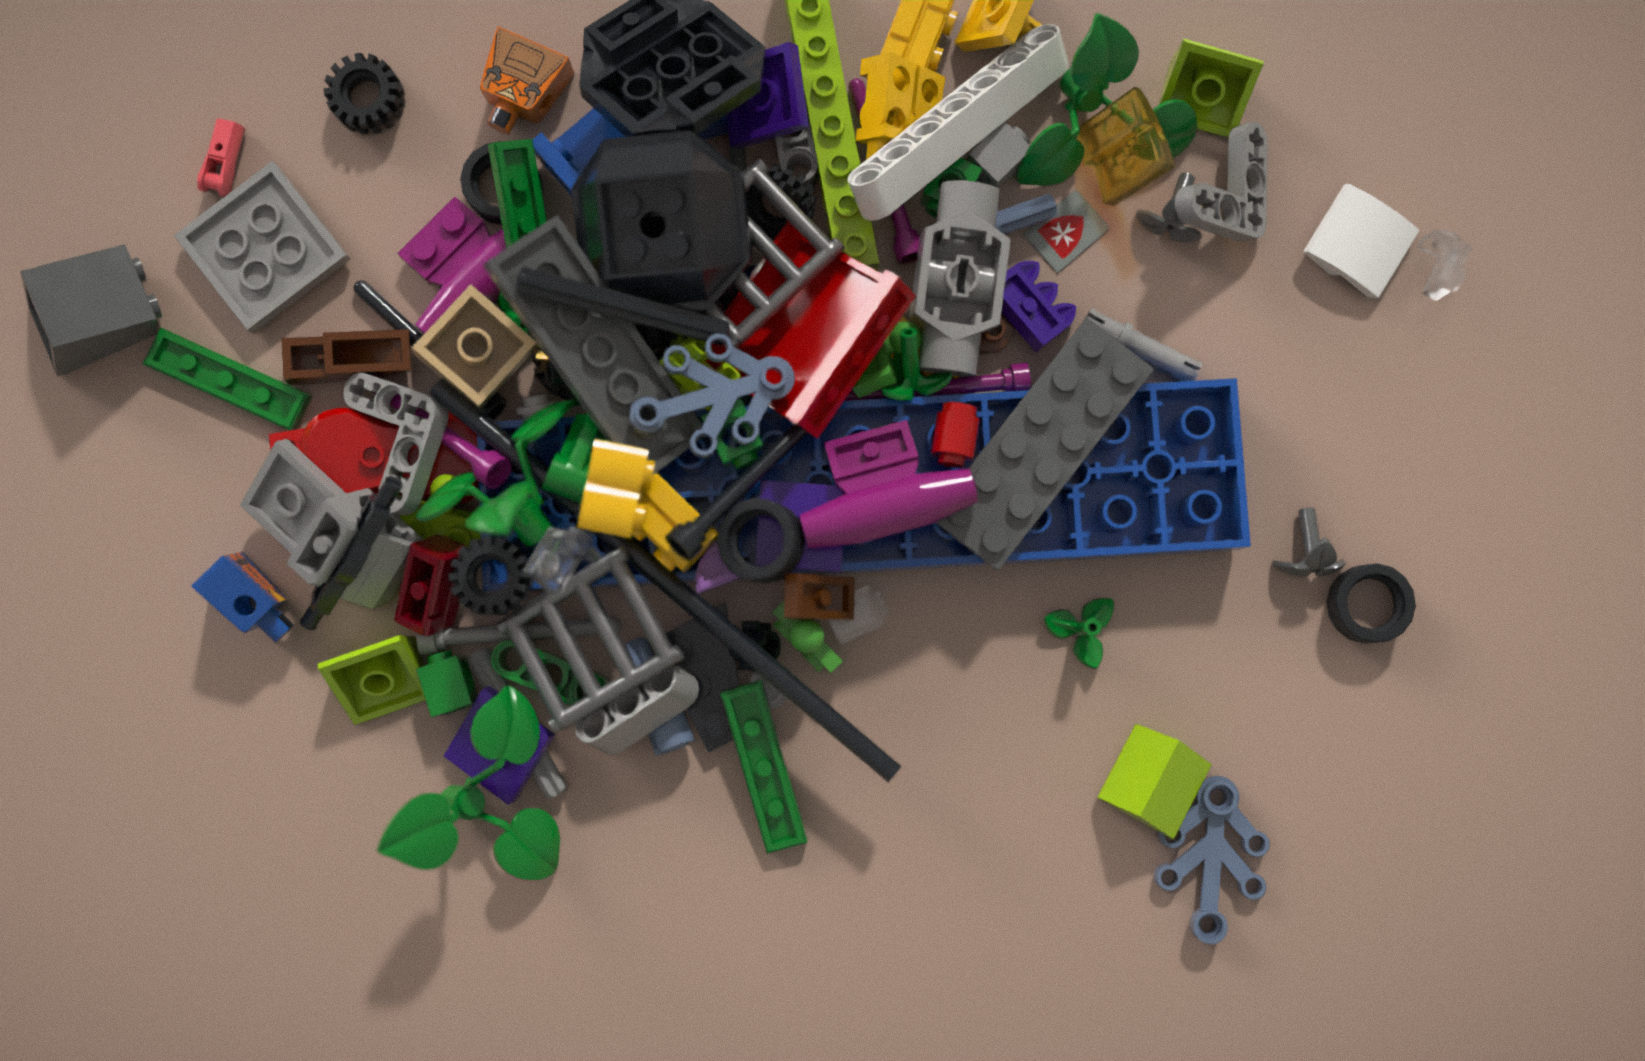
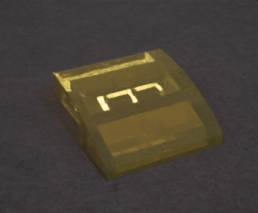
M1133 87L1079 126L1080 134L1077 136V139L1083 144L1085 149L1082 159L1083 165L1095 168L1103 204L1115 206L1175 168L1172 153L1163 129L1140 88Z

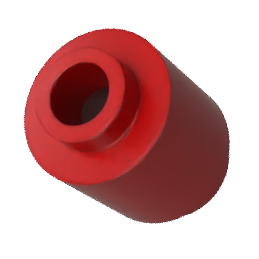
M958 402L943 403L942 412H938L936 416L931 455L939 458L938 464L953 468H963L964 461H973L979 426V418L976 417V407Z

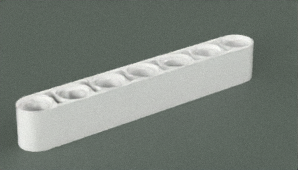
M1054 24L1041 25L1026 33L1015 44H1012L854 169L848 176V183L862 218L873 221L891 214L1068 70L1069 62L1059 27Z

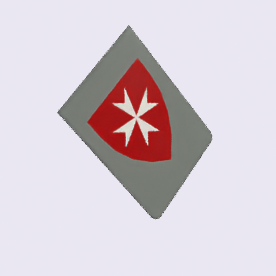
M1076 190L1057 204L1058 214L1056 217L1034 224L1023 233L1057 273L1109 229V225Z

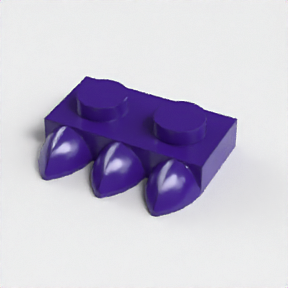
M1022 261L1006 271L1001 312L1037 353L1071 325L1076 315V306L1070 303H1060L1052 306L1051 304L1055 301L1058 293V285L1053 282H1041L1034 285L1033 283L1039 275L1040 264L1035 261Z

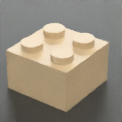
M470 284L418 340L412 349L417 358L481 410L535 351L537 342Z

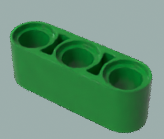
M512 640L503 641L498 644L491 657L492 666L496 673L538 691L524 663L516 671H512L506 665V654L515 647ZM534 646L545 667L555 663L561 668L563 677L556 688L564 703L572 705L583 699L582 688L567 659ZM592 670L601 687L610 683L606 676Z

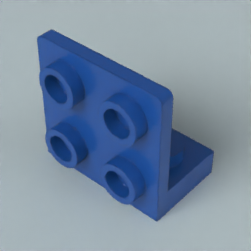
M593 108L552 143L541 132L533 139V146L538 160L571 196L572 186L603 139L622 138L625 136Z

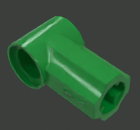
M576 414L560 453H556L542 486L544 490L581 505L595 439L607 442L588 414Z

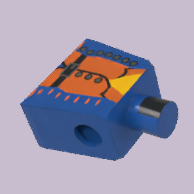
M243 552L222 555L191 585L197 593L243 633L250 632L259 627L276 643L294 627V624L279 610L287 601L286 596ZM251 597H252V598L255 600V602H256V609H254V608L251 606V603H250V598H251Z

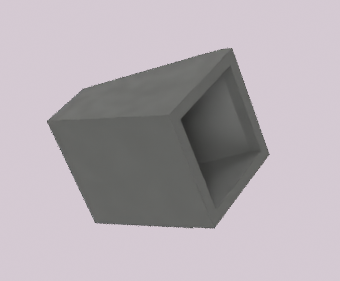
M125 244L20 271L27 306L57 377L82 368L157 334V319L162 318L158 301L154 294L146 295L141 283L146 281L142 264L138 257L131 259Z

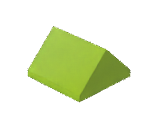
M1183 38L1170 61L1158 105L1168 100H1182L1188 103L1195 111L1198 129L1229 138L1231 130L1239 126L1264 61Z
M398 635L318 663L319 672L354 725L426 700L416 670L425 666L422 655L419 654L415 636Z
M1135 724L1097 798L1163 835L1174 839L1212 764L1180 740Z

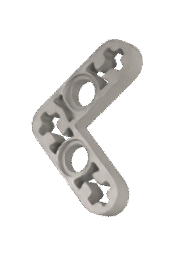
M1258 122L1242 124L1234 127L1229 134L1228 191L1205 183H1197L1178 190L1175 197V210L1183 223L1238 242L1263 236L1267 223L1268 142L1265 130ZM1220 206L1223 212V220L1220 214Z
M358 372L353 374L347 380L343 394L346 404L352 409L399 426L379 490L387 476L399 479L403 483V488L400 490L403 496L401 500L396 496L390 506L391 513L405 516L410 515L418 509L448 422L449 412L430 395L366 373ZM364 389L376 392L374 400L363 396ZM399 393L401 396V406L395 414H392L390 402ZM417 407L430 412L428 420L414 415ZM417 444L419 458L414 465L410 466L407 459L408 452L413 445ZM403 473L411 474L410 478L403 477Z

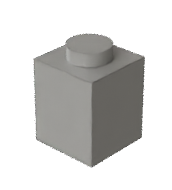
M1003 122L969 152L967 161L982 168L979 179L981 183L1000 189L1017 172L1019 164L1030 146V140L1019 127H1011L1008 123Z

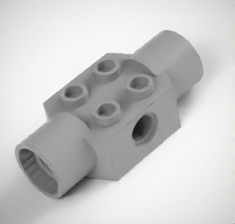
M946 181L941 183L936 224L926 227L919 237L913 293L916 297L911 303L909 319L922 328V342L919 352V370L930 373L951 372L953 376L975 377L981 334L1000 325L1011 239L995 228L1000 190L992 185L972 181Z

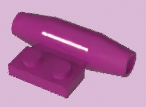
M455 196L397 253L428 284L441 286L415 323V326L423 334L431 328L470 284L494 305L497 303V298L501 292L482 265L506 249L503 228L490 237L483 220Z
M904 420L824 442L835 485L844 495L799 516L809 549L865 543L930 525L977 503L978 497L969 469L917 474L919 457L908 422Z

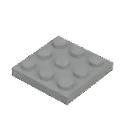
M273 161L174 235L240 322L253 334L351 259L279 166Z

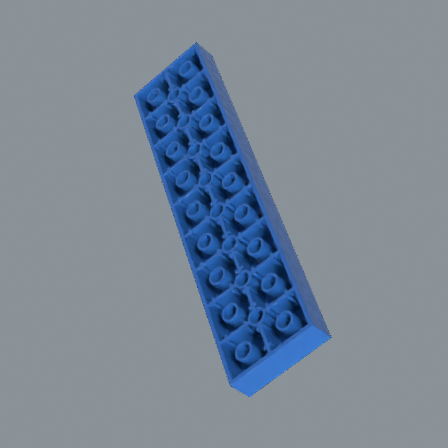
M1237 378L1142 384L1004 564L1237 551L1251 547ZM1029 390L922 396L903 401L891 398L844 401L818 439L808 433L734 506L752 498L760 499L762 480L836 486L824 442L904 420L908 422L919 457L917 474L968 469ZM945 402L965 403L977 408L976 417L979 418L974 459L973 461H964L963 468L938 464L939 458L931 455L936 416L938 412H942V406ZM768 407L758 424V436L764 451L757 454L758 457L793 425L792 422ZM699 409L694 411L700 422L704 424L701 416L709 413L707 409ZM561 417L544 435L530 442L526 449L550 468L556 453H560L575 417ZM525 420L494 422L512 436ZM737 427L738 434L742 438H747L746 432ZM732 428L728 429L723 435V443L731 448L740 447L741 444H738L732 437ZM477 435V448L479 450L495 451ZM706 436L695 443L696 447L701 451H707L712 446L710 439ZM688 448L656 473L695 511L701 514L749 466L736 470L734 465L725 469L716 449L712 455L701 458L694 455L691 449ZM512 465L510 476L503 485L496 489H489L479 482V491L490 499L497 498L510 486L526 482L524 474ZM538 486V493L545 501L540 508L554 525L552 531L544 539L527 547L512 528L509 535L481 533V540L487 536L502 538L519 546V549L527 554L529 557L527 559L528 563L532 565L534 571L531 572V579H534L533 587L529 586L528 592L547 591L613 551L590 530L578 528V520ZM725 515L713 526L717 532ZM759 516L753 517L745 524L739 539L741 556L753 566H755ZM935 523L865 543L843 545L841 573L794 570L790 574L827 575L981 566L987 564ZM631 534V537L653 555L658 547L647 536L640 542ZM701 557L688 571L683 572L676 566L672 572L685 583L695 582L696 571ZM489 560L482 564L483 591L496 593L506 585L508 572L502 562ZM626 562L639 586L654 585ZM612 572L591 583L594 588L619 587Z

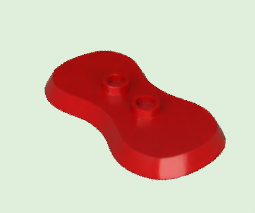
M351 408L330 409L316 415L307 424L301 439L300 451L345 493L368 488L377 494L399 426ZM449 412L446 426L477 447V434ZM440 443L422 500L427 501L431 496L430 486L435 478L443 474L456 476L465 472H473L471 464ZM417 444L413 445L408 452L407 459L410 466L414 465L419 458ZM403 473V477L410 478L411 474ZM476 479L473 482L472 486L476 487L478 490L479 481ZM463 496L461 502L456 506L463 505L475 497Z

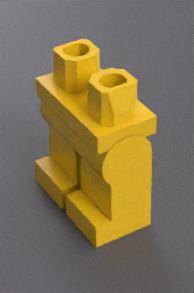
M892 52L861 59L860 76L867 79L865 102L860 112L862 128L857 129L855 141L867 145L866 160L942 101L945 76L923 66H916V63Z

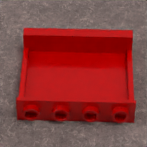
M787 221L781 232L774 239V243L798 268H801L817 253V250L789 221ZM841 252L837 255L836 259L737 349L759 361L765 357L776 356L790 364L795 376L794 385L785 397L771 400L768 408L818 439L916 295L897 275L887 270L881 274ZM764 256L749 276L767 297L786 281ZM738 292L734 300L728 305L725 314L738 326L755 308ZM711 344L714 354L722 355L726 353L724 345ZM708 358L705 360L714 370L725 362L716 363ZM736 369L740 373V378L748 376L747 374ZM774 370L766 372L765 377L769 383L778 384L781 382L778 372Z

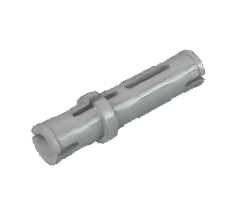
M1091 308L1087 313L1086 317L1150 366L1180 381H1195L1199 374L1197 369H1201L1202 362L1196 361L1134 330V325L1127 321L1125 324H1122L1096 311L1094 308Z

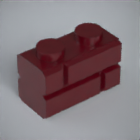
M435 534L427 537L426 540H419L410 544L394 617L396 623L427 637L439 632L440 629L444 630L455 624L460 598L454 596L451 588H454V583L449 581V573H454V567L451 566L453 559L457 560L461 555L458 551L462 546L466 548L468 546L440 534Z

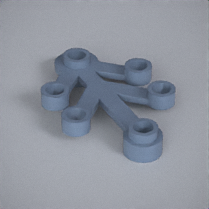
M714 334L709 337L705 345L707 358L716 363L725 361L748 375L736 380H730L691 359L689 352L684 347L672 346L664 354V368L671 374H682L706 388L661 402L652 397L640 398L631 407L630 423L638 433L651 435L662 428L665 419L713 405L702 428L696 431L690 440L692 453L698 457L705 458L712 455L717 446L716 437L736 399L755 393L745 416L737 419L731 430L732 437L738 444L749 445L755 441L759 434L758 424L770 401L785 397L794 385V371L786 360L776 356H769L759 361L734 348L726 335ZM714 342H722L726 347V353L716 355L711 351L710 345ZM676 353L682 355L685 359L684 365L681 367L672 366L668 361L670 355ZM770 370L778 372L781 382L778 384L769 383L765 377L766 372ZM644 407H651L656 412V418L649 422L644 421L639 415L640 410ZM741 424H748L753 429V435L750 438H742L737 432V427ZM700 436H706L710 439L712 446L707 451H701L696 447L695 440Z
M1210 776L1204 779L1196 795L1197 803L1188 810L1175 841L1167 842L1165 835L1157 831L1158 839L1163 845L1169 848H1177L1184 843L1185 834L1207 818L1205 835L1171 864H1161L1154 871L1156 884L1164 890L1172 891L1180 886L1184 876L1203 861L1200 907L1191 916L1190 929L1196 938L1206 944L1219 943L1225 938L1228 931L1225 917L1218 912L1222 863L1238 881L1237 887L1243 896L1256 900L1261 898L1266 892L1265 880L1249 869L1224 838L1225 820L1241 837L1240 843L1243 851L1251 856L1261 857L1265 855L1270 847L1269 839L1264 833L1257 831L1238 809V789L1231 780L1222 776ZM1220 789L1223 793V799L1219 804L1214 805L1210 800V794L1213 790ZM1253 836H1259L1261 839V846L1256 851H1252L1249 847V840ZM1171 869L1175 875L1172 883L1165 885L1161 881V875L1165 870ZM1251 878H1255L1258 882V888L1255 892L1248 893L1245 888L1246 882ZM1204 917H1211L1213 920V926L1208 931L1200 929V921Z

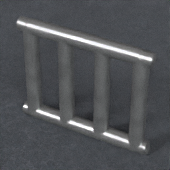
M758 159L744 171L746 192L755 186L817 250V253L801 268H798L748 216L751 244L786 281L767 297L742 272L732 285L755 310L738 326L716 304L711 309L698 310L701 314L729 322L730 333L728 338L736 349L755 334L845 249L842 242L836 238L830 240L766 174L769 170L761 159Z
M620 546L614 551L607 553L497 622L498 630L503 635L508 634L549 710L552 718L548 720L551 730L555 733L571 726L684 658L681 649L677 645L671 646L626 561L630 559V556L624 546ZM610 572L614 575L656 653V656L637 667L591 584ZM575 593L578 594L621 675L603 687L600 686L557 605ZM543 614L586 697L569 707H566L523 626Z

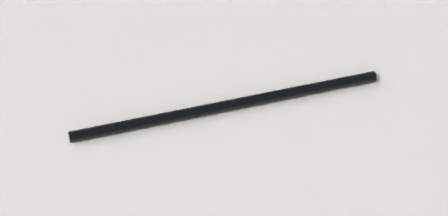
M445 379L438 380L430 389L429 395L523 473L515 447L517 442L512 440L511 435ZM526 449V455L536 485L579 521L582 505L542 489L549 467ZM590 530L613 551L620 546H624L630 556V559L626 562L887 783L899 771L901 765L684 581L668 570L632 537L628 538Z

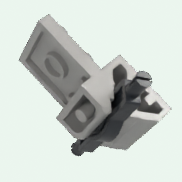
M288 439L275 442L240 506L291 553L287 564L308 584L315 586L311 594V603L300 619L301 626L307 630H315L323 615H330L339 598L370 609L388 604L402 583L410 544L424 540L397 514L391 513L390 506L403 488V483L395 477L387 476L377 494L368 488L345 493Z

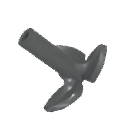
M1187 172L1181 173L1171 200L1162 210L1163 216L1160 217L1150 211L1137 210L1135 215L1138 221L1156 235H1160L1166 230L1170 231V239L1176 242L1188 243L1202 239V233L1199 230L1183 226L1185 223L1180 220L1175 210V197L1178 190L1182 187L1193 185L1195 177Z
M1315 508L1300 509L1298 512L1305 556L1298 563L1273 560L1272 565L1284 573L1298 577L1308 576L1312 572L1315 573V576H1324L1342 569L1346 565L1345 560L1342 559L1336 562L1337 554L1333 545L1325 537L1320 540Z

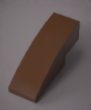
M409 329L324 332L323 336L281 338L283 378L288 385L344 382L358 372L379 377L412 372Z

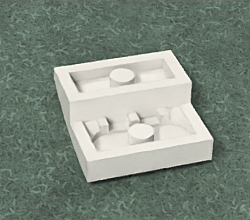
M1344 184L1303 253L1330 276L1341 275L1367 298H1379L1420 230L1377 198L1351 184Z

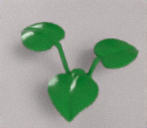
M1096 13L1086 37L1073 57L1071 68L1063 74L1059 84L1061 92L1069 100L1065 104V109L1069 113L1071 130L1063 123H1056L1044 129L1027 149L1024 158L1019 164L1015 179L1018 183L1024 185L1049 186L1067 180L1076 172L1081 165L1085 153L1083 144L1076 139L1080 134L1077 110L1092 112L1103 104L1134 129L1142 132L1136 139L1133 150L1141 160L1148 163L1169 161L1181 154L1189 146L1198 130L1196 113L1188 103L1182 100H1168L1159 104L1151 111L1145 125L1138 122L1107 98L1103 90L1108 89L1109 82H1121L1132 74L1139 58V48L1135 38L1126 27L1111 17Z
M574 399L543 407L529 416L513 433L511 438L514 442H517L515 447L526 482L514 484L503 491L497 498L490 499L476 487L472 486L476 480L474 472L461 473L449 479L433 492L415 517L420 522L434 519L452 508L462 496H474L483 504L467 519L465 524L469 530L482 534L509 535L512 528L525 546H532L540 542L552 531L554 525L540 508L545 501L538 493L526 455V448L530 442L544 435L571 407L580 406V402Z
M504 686L496 696L480 708L473 720L471 741L475 750L483 758L496 759V762L473 778L468 777L465 785H451L444 789L441 794L423 793L410 799L399 809L386 826L378 843L377 853L415 869L432 870L438 868L451 858L458 845V831L452 823L458 819H477L500 827L505 831L495 841L493 854L500 868L506 873L519 879L541 880L555 872L559 861L560 833L553 817L539 808H526L515 814L510 825L507 821L483 811L485 797L482 791L477 788L478 783L499 771L504 766L505 760L512 764L526 763L538 746L540 736L539 722L532 705L522 693L512 686Z

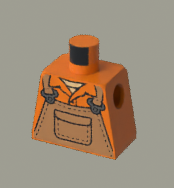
M498 26L480 83V90L486 101L495 106L487 122L488 125L503 134L510 135L518 117L534 124L540 123L575 73L569 57Z

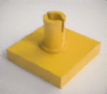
M973 0L954 44L964 52L1015 44L1017 38L1020 39L1032 29L1042 25L1028 14L1034 0Z

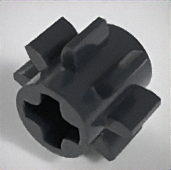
M742 621V631L777 660L781 651V642L778 634L771 631V623ZM729 649L732 659L739 662V670L756 672Z

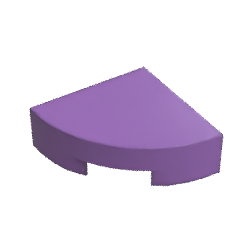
M717 541L708 547L699 561L695 576L698 594L739 579L737 575L728 570L720 559Z

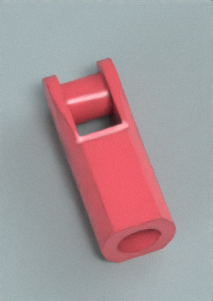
M216 119L208 151L197 178L199 191L208 192L210 189L216 190L220 196L224 197L231 192L236 162L245 133V128L242 125L229 120ZM217 165L222 166L220 175L215 174Z

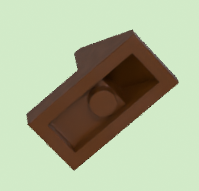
M798 573L784 574V618L793 620H854L855 577Z

